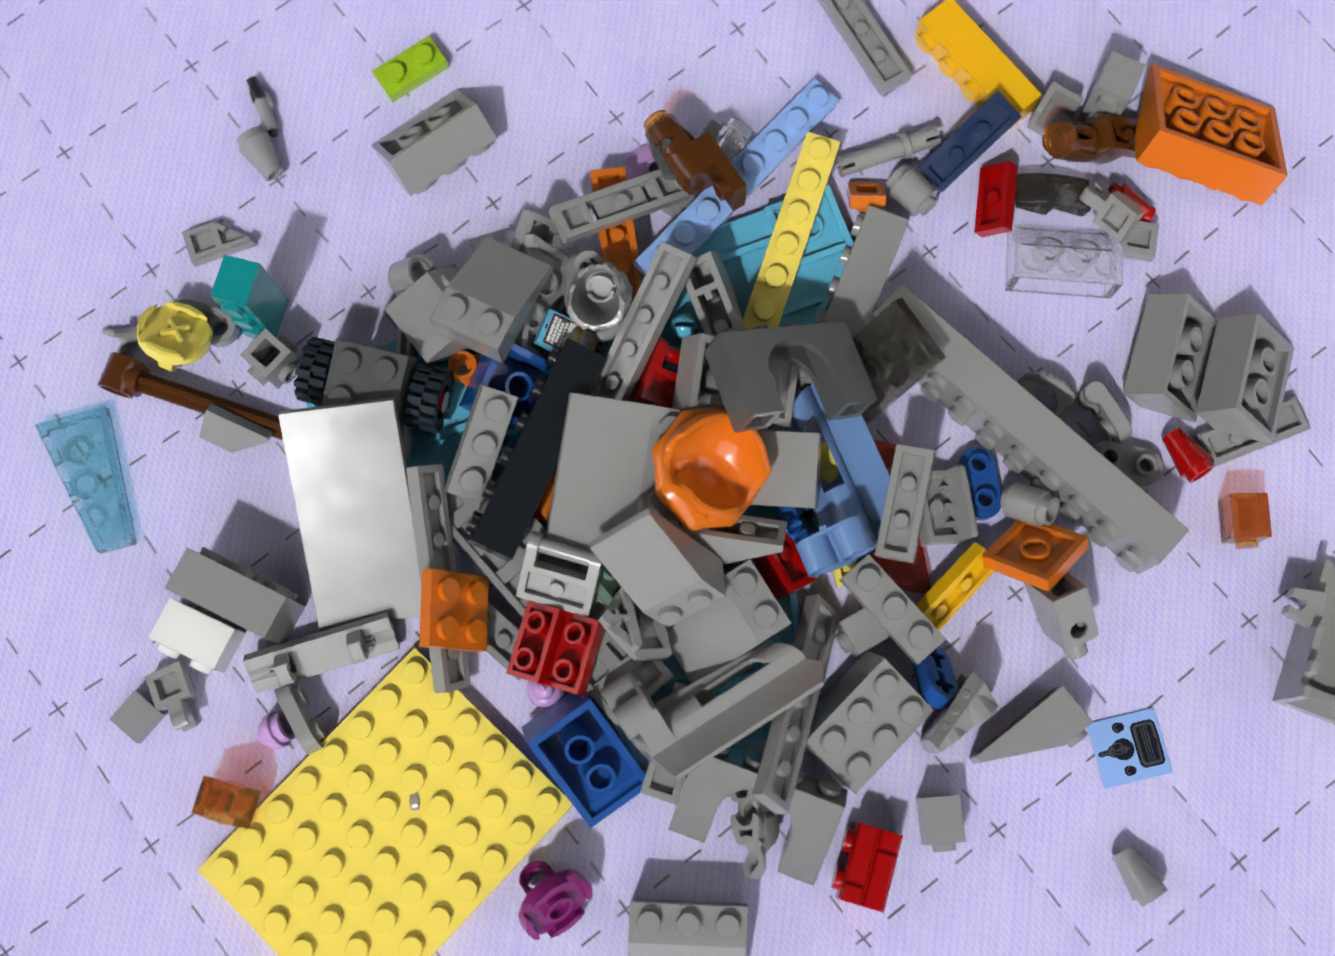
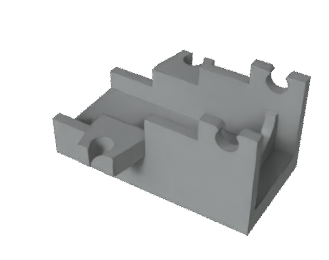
M1325 559L1314 563L1306 589L1294 587L1288 590L1287 597L1297 598L1300 602V607L1297 610L1289 604L1283 607L1281 613L1296 622L1272 701L1335 725V567L1332 566L1333 561Z

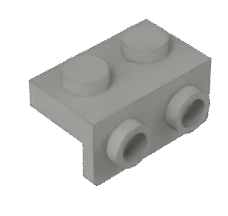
M957 465L947 470L932 471L919 535L921 546L957 544L977 537V519L973 510L970 484L967 479L965 466Z

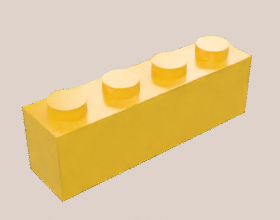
M955 0L943 1L919 20L914 36L917 45L924 53H929L937 61L941 72L946 77L952 78L959 85L963 96L968 101L974 102L980 108L999 91L1022 116L1012 127L1035 110L1042 94Z

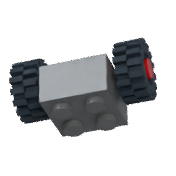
M312 337L307 340V346L304 345L302 349L303 355L299 356L298 359L300 363L299 368H296L295 371L297 378L294 380V386L296 387L294 393L297 396V400L326 406L395 397L400 430L403 429L406 422V426L434 434L440 432V428L444 425V419L448 415L447 409L450 408L451 402L449 401L453 394L454 373L451 369L421 363L417 367L419 361L417 357L339 339H336L334 342L318 337Z

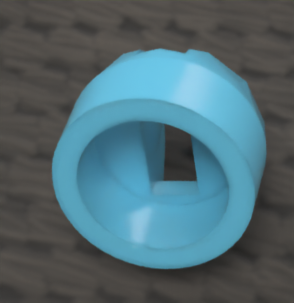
M677 314L670 322V335L678 343H682L683 337L698 334L697 320L691 314ZM676 323L693 324V327H688V326H677V327H675V324H676Z

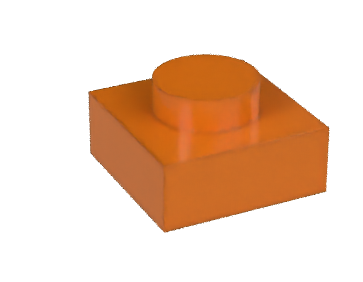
M848 182L847 198L850 209L866 212L869 205L885 209L886 193L883 182Z

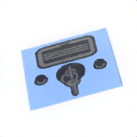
M1154 708L1095 721L1087 726L1105 789L1172 773Z

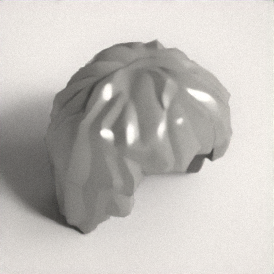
M601 261L596 265L590 264L586 268L582 267L569 283L567 301L565 303L567 313L575 325L580 326L583 330L589 328L592 331H597L598 329H611L623 320L631 305L633 292L632 285L629 283L624 271L617 269L612 262Z

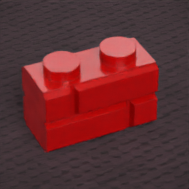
M859 822L854 823L853 829L846 828L841 845V850L847 852L843 867L836 866L831 883V888L837 890L835 897L842 901L884 913L903 835Z

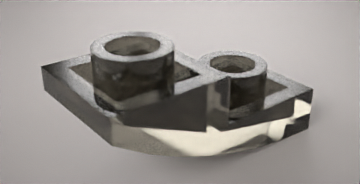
M1050 173L1017 174L1015 207L1041 215H1046L1052 209L1083 217L1091 211V207L1083 203L1079 197L1084 189L1089 186V180Z

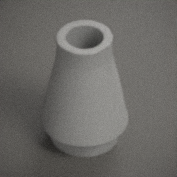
M253 127L243 132L237 138V143L239 144L238 151L263 175L266 181H272L284 172L268 132H263L261 127Z
M1131 845L1112 857L1132 900L1137 899L1142 907L1168 891L1163 884L1165 879L1139 856Z

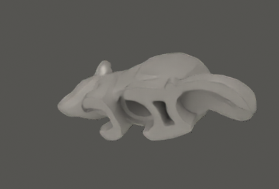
M741 790L729 795L732 801L739 803L738 813L731 816V827L736 843L744 845L749 850L743 868L745 876L749 879H758L762 877L766 869V852L776 843L780 832L779 820L775 813L752 796L753 790Z

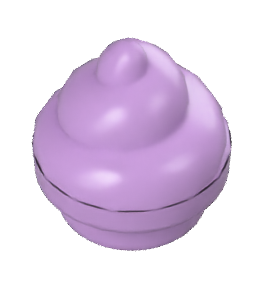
M529 681L527 685L529 699L533 704L541 708H549L562 699L565 692Z
M273 711L266 714L260 722L259 731L257 732V740L261 744L273 749H282L288 746L292 739L296 737L283 711Z

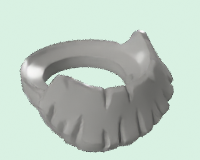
M1032 371V373L1027 372L1018 380V383L1030 394L1039 389L1040 386H1047L1053 389L1056 399V408L1053 413L1058 418L1064 412L1071 410L1072 404H1075L1073 399L1076 398L1072 387L1069 384H1065V380L1059 379L1057 376L1054 377L1050 373L1046 374L1042 371L1038 373L1036 371Z

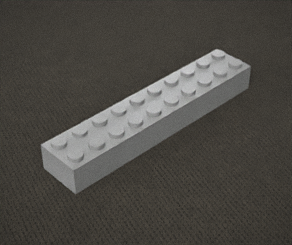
M902 283L872 314L864 335L867 339V345L878 355L884 354L893 361V366L900 375L907 379L911 377L921 386V392L933 402L939 401L946 407L948 415L954 422L961 426L966 425L976 434V440L983 447L989 450L994 449L1003 457V463L1007 468L1016 474L1022 473L1031 481V486L1050 491L1054 497H1057L1060 502L1059 512L1073 523L1078 522L1088 531L1087 536L1100 547L1106 546L1116 555L1115 560L1125 570L1140 574L1160 564L1187 534L1189 529Z

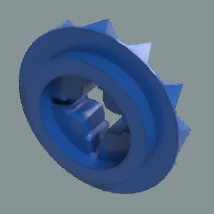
M779 507L780 521H787L786 533L795 542H799L820 531V525L813 508Z

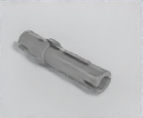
M933 124L908 134L903 131L897 133L896 138L841 156L838 155L835 162L840 165L837 167L839 175L843 178L846 175L901 157L906 160L912 158L913 153L941 146V138H936L937 135H940L939 130Z

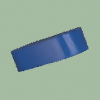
M938 646L920 664L915 665L912 660L911 663L922 698L930 706L943 710L954 701L959 693V688L950 658L941 646Z

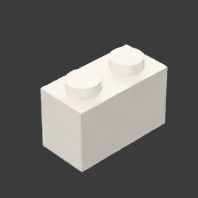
M169 597L148 638L159 643L157 651L174 659H178L179 655L182 654L192 659L189 664L190 667L210 675L212 670L225 673L245 632Z

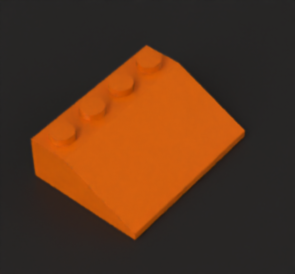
M1152 63L1148 69L1134 137L1136 161L1148 168H1156L1171 173L1179 179H1188L1202 184L1210 190H1219L1233 195L1241 201H1250L1262 206L1288 176L1275 108Z

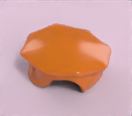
M725 406L683 410L652 449L655 494L688 531L731 527L736 524L745 510L754 501L761 486L771 473L767 450L758 431L734 433Z

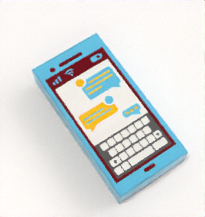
M548 309L545 312L533 344L550 351L553 344L559 346L568 337L606 357L614 339L600 343L596 337V331H592L589 328L583 330L580 326L575 325L569 317Z

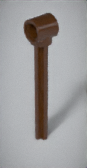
M111 352L97 384L100 388L125 398L133 399L134 396L139 397L145 394L205 414L206 409L211 404H214L272 431V437L283 440L278 416L152 375L145 364L124 354Z

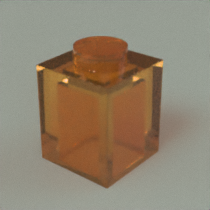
M1230 493L1218 500L1221 543H1235L1236 549H1252L1259 547V542L1272 537L1268 493Z
M204 775L191 813L220 824L249 829L261 791L231 780Z

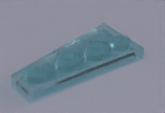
M102 406L35 424L96 552L103 554L136 545L137 541L110 409Z

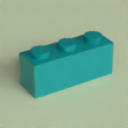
M224 255L210 296L221 307L220 310L232 318L231 322L242 329V334L255 339L264 329H267L277 338L289 299L260 263Z

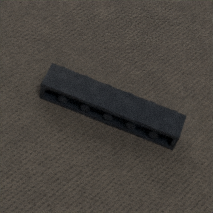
M568 337L559 346L553 344L544 364L549 366L543 379L538 376L529 393V397L534 400L528 412L522 410L514 424L513 430L518 432L512 445L506 443L499 455L497 463L501 464L502 467L496 478L490 476L482 491L481 497L486 499L480 512L474 510L467 522L465 531L470 534L466 542L505 561L513 559L557 466L569 393L590 395L607 359L606 357Z

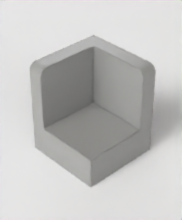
M1053 81L1036 108L1027 128L1048 139V133L1053 126L1061 122L1070 123L1083 98Z

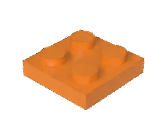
M1016 520L982 555L983 567L1049 592L1089 548L1088 536L1054 524L1050 526L1043 524L1038 527Z
M439 569L422 570L419 647L486 652L489 578Z

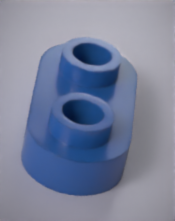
M971 448L963 453L957 465L965 466L967 479L970 484L973 510L977 521H986L994 517L1001 509V490L996 463L991 453L987 450ZM972 461H981L983 470H975L972 466ZM979 495H985L989 498V506H983L979 503Z

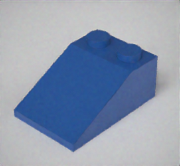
M515 343L503 364L485 355H481L459 406L471 412L480 384L515 395L518 399L507 428L515 431L513 427L522 410L528 412L534 400L529 397L534 382L538 376L544 379L549 366L544 364L545 359Z
M585 692L584 697L573 693L567 694L522 726L527 745L590 828L640 793L646 773L604 711L587 692Z

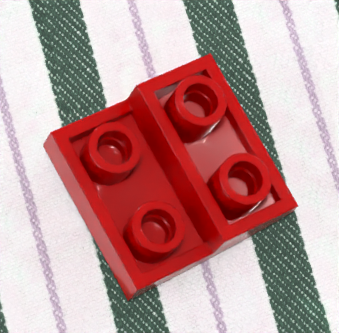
M528 600L506 674L584 697L604 627L596 619Z

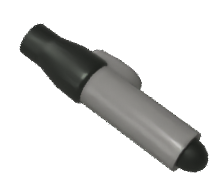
M250 77L246 82L249 86L252 102L257 109L265 132H268L270 137L276 138L279 128L272 113L274 109L272 99L268 91H264L257 77Z

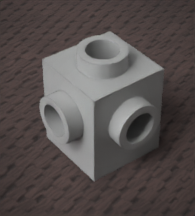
M264 329L252 340L248 347L240 354L251 365L247 371L263 386L269 381L277 389L295 378L296 368L300 364L297 356L294 354L298 348L285 336L281 335L277 339L267 329Z

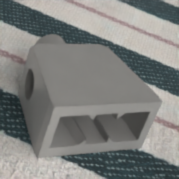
M1066 573L1049 592L1024 583L1044 634L1064 650L1066 658L1079 659L1084 657L1088 653L1085 642L1096 638L1099 634L1088 587L1069 573Z

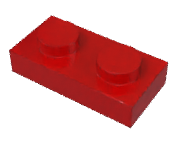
M1011 161L980 168L974 233L980 237L1012 231L1018 166Z

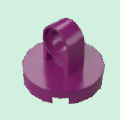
M533 861L527 864L519 875V883L526 894L518 913L519 922L526 933L534 940H540L539 935L548 933L551 938L557 937L569 930L583 917L585 911L582 909V905L586 899L592 900V886L578 870L566 869L554 872L546 862ZM542 873L548 875L534 888L529 887V882L535 875Z

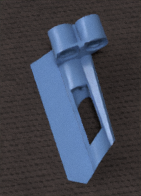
M813 382L810 386H806L795 400L791 427L785 429L787 432H805L810 421L815 417L839 472L836 479L831 483L823 482L819 477L817 509H814L820 525V531L799 542H794L809 577H816L851 563L855 564L876 549L890 480L888 469L863 415L829 421Z

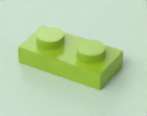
M427 36L372 70V73L393 103L448 69L449 65L430 36Z

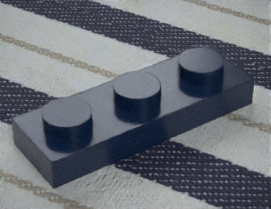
M997 91L936 149L919 168L943 192L1022 116Z

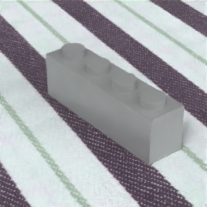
M870 205L865 217L858 215L850 234L856 237L852 248L845 246L839 264L845 265L841 278L833 277L827 295L832 297L828 311L821 308L816 322L828 320L829 323L845 321L858 351L909 219Z

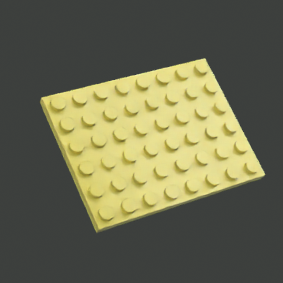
M414 648L322 742L323 748L309 755L197 870L279 956H433L573 807V804L460 690L448 693H435L431 662L417 648ZM417 792L420 797V808L418 811L410 809V794Z

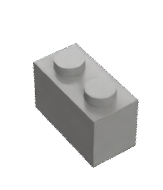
M1112 51L1091 89L1079 119L1089 123L1105 114L1120 117L1131 100L1146 64Z

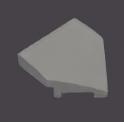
M620 587L598 621L634 661L666 660L672 655L666 626L644 614L625 590Z

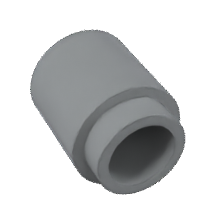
M905 164L899 167L886 182V186L890 189L889 194L913 217L919 213L925 216L938 202L935 198L938 190L915 168L910 169Z
M1014 482L1010 487L1005 488L1000 500L1006 517L1038 527L1043 524L1050 526L1055 521L1060 506L1059 499L1054 497L1050 491L1021 482Z

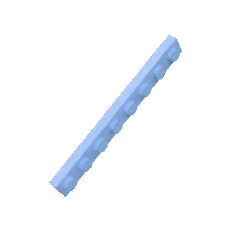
M815 78L731 162L746 184V199L804 141L807 131L812 132L839 103L840 100ZM713 186L705 189L635 260L633 266L645 276L661 241L693 255L736 210L732 211L725 200L721 201L717 197Z

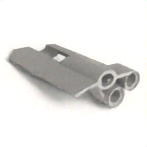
M774 643L770 646L762 645L655 704H653L633 671H628L600 689V692L623 731L636 748L649 761L656 762L674 779L679 780L825 685V664L823 661L806 658L802 651L792 645ZM758 663L767 664L713 699L714 692Z

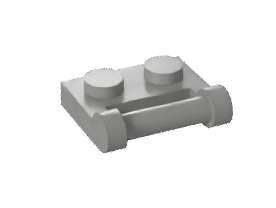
M532 531L526 546L516 597L589 617L603 564L592 551L546 539L544 534ZM539 553L589 566L587 574L538 561Z

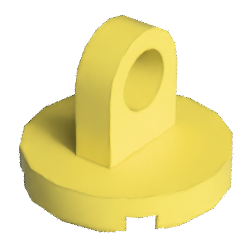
M166 302V306L157 307V304L153 305L140 315L136 336L139 346L146 355L157 360L160 368L174 372L178 365L190 364L200 360L209 351L213 330L207 322V317L193 306L179 302Z

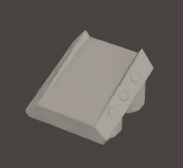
M973 670L969 677H965L962 673L957 679L959 693L947 708L937 711L922 735L920 742L927 753H941L965 735L972 727L984 721L997 710L998 705L987 685Z

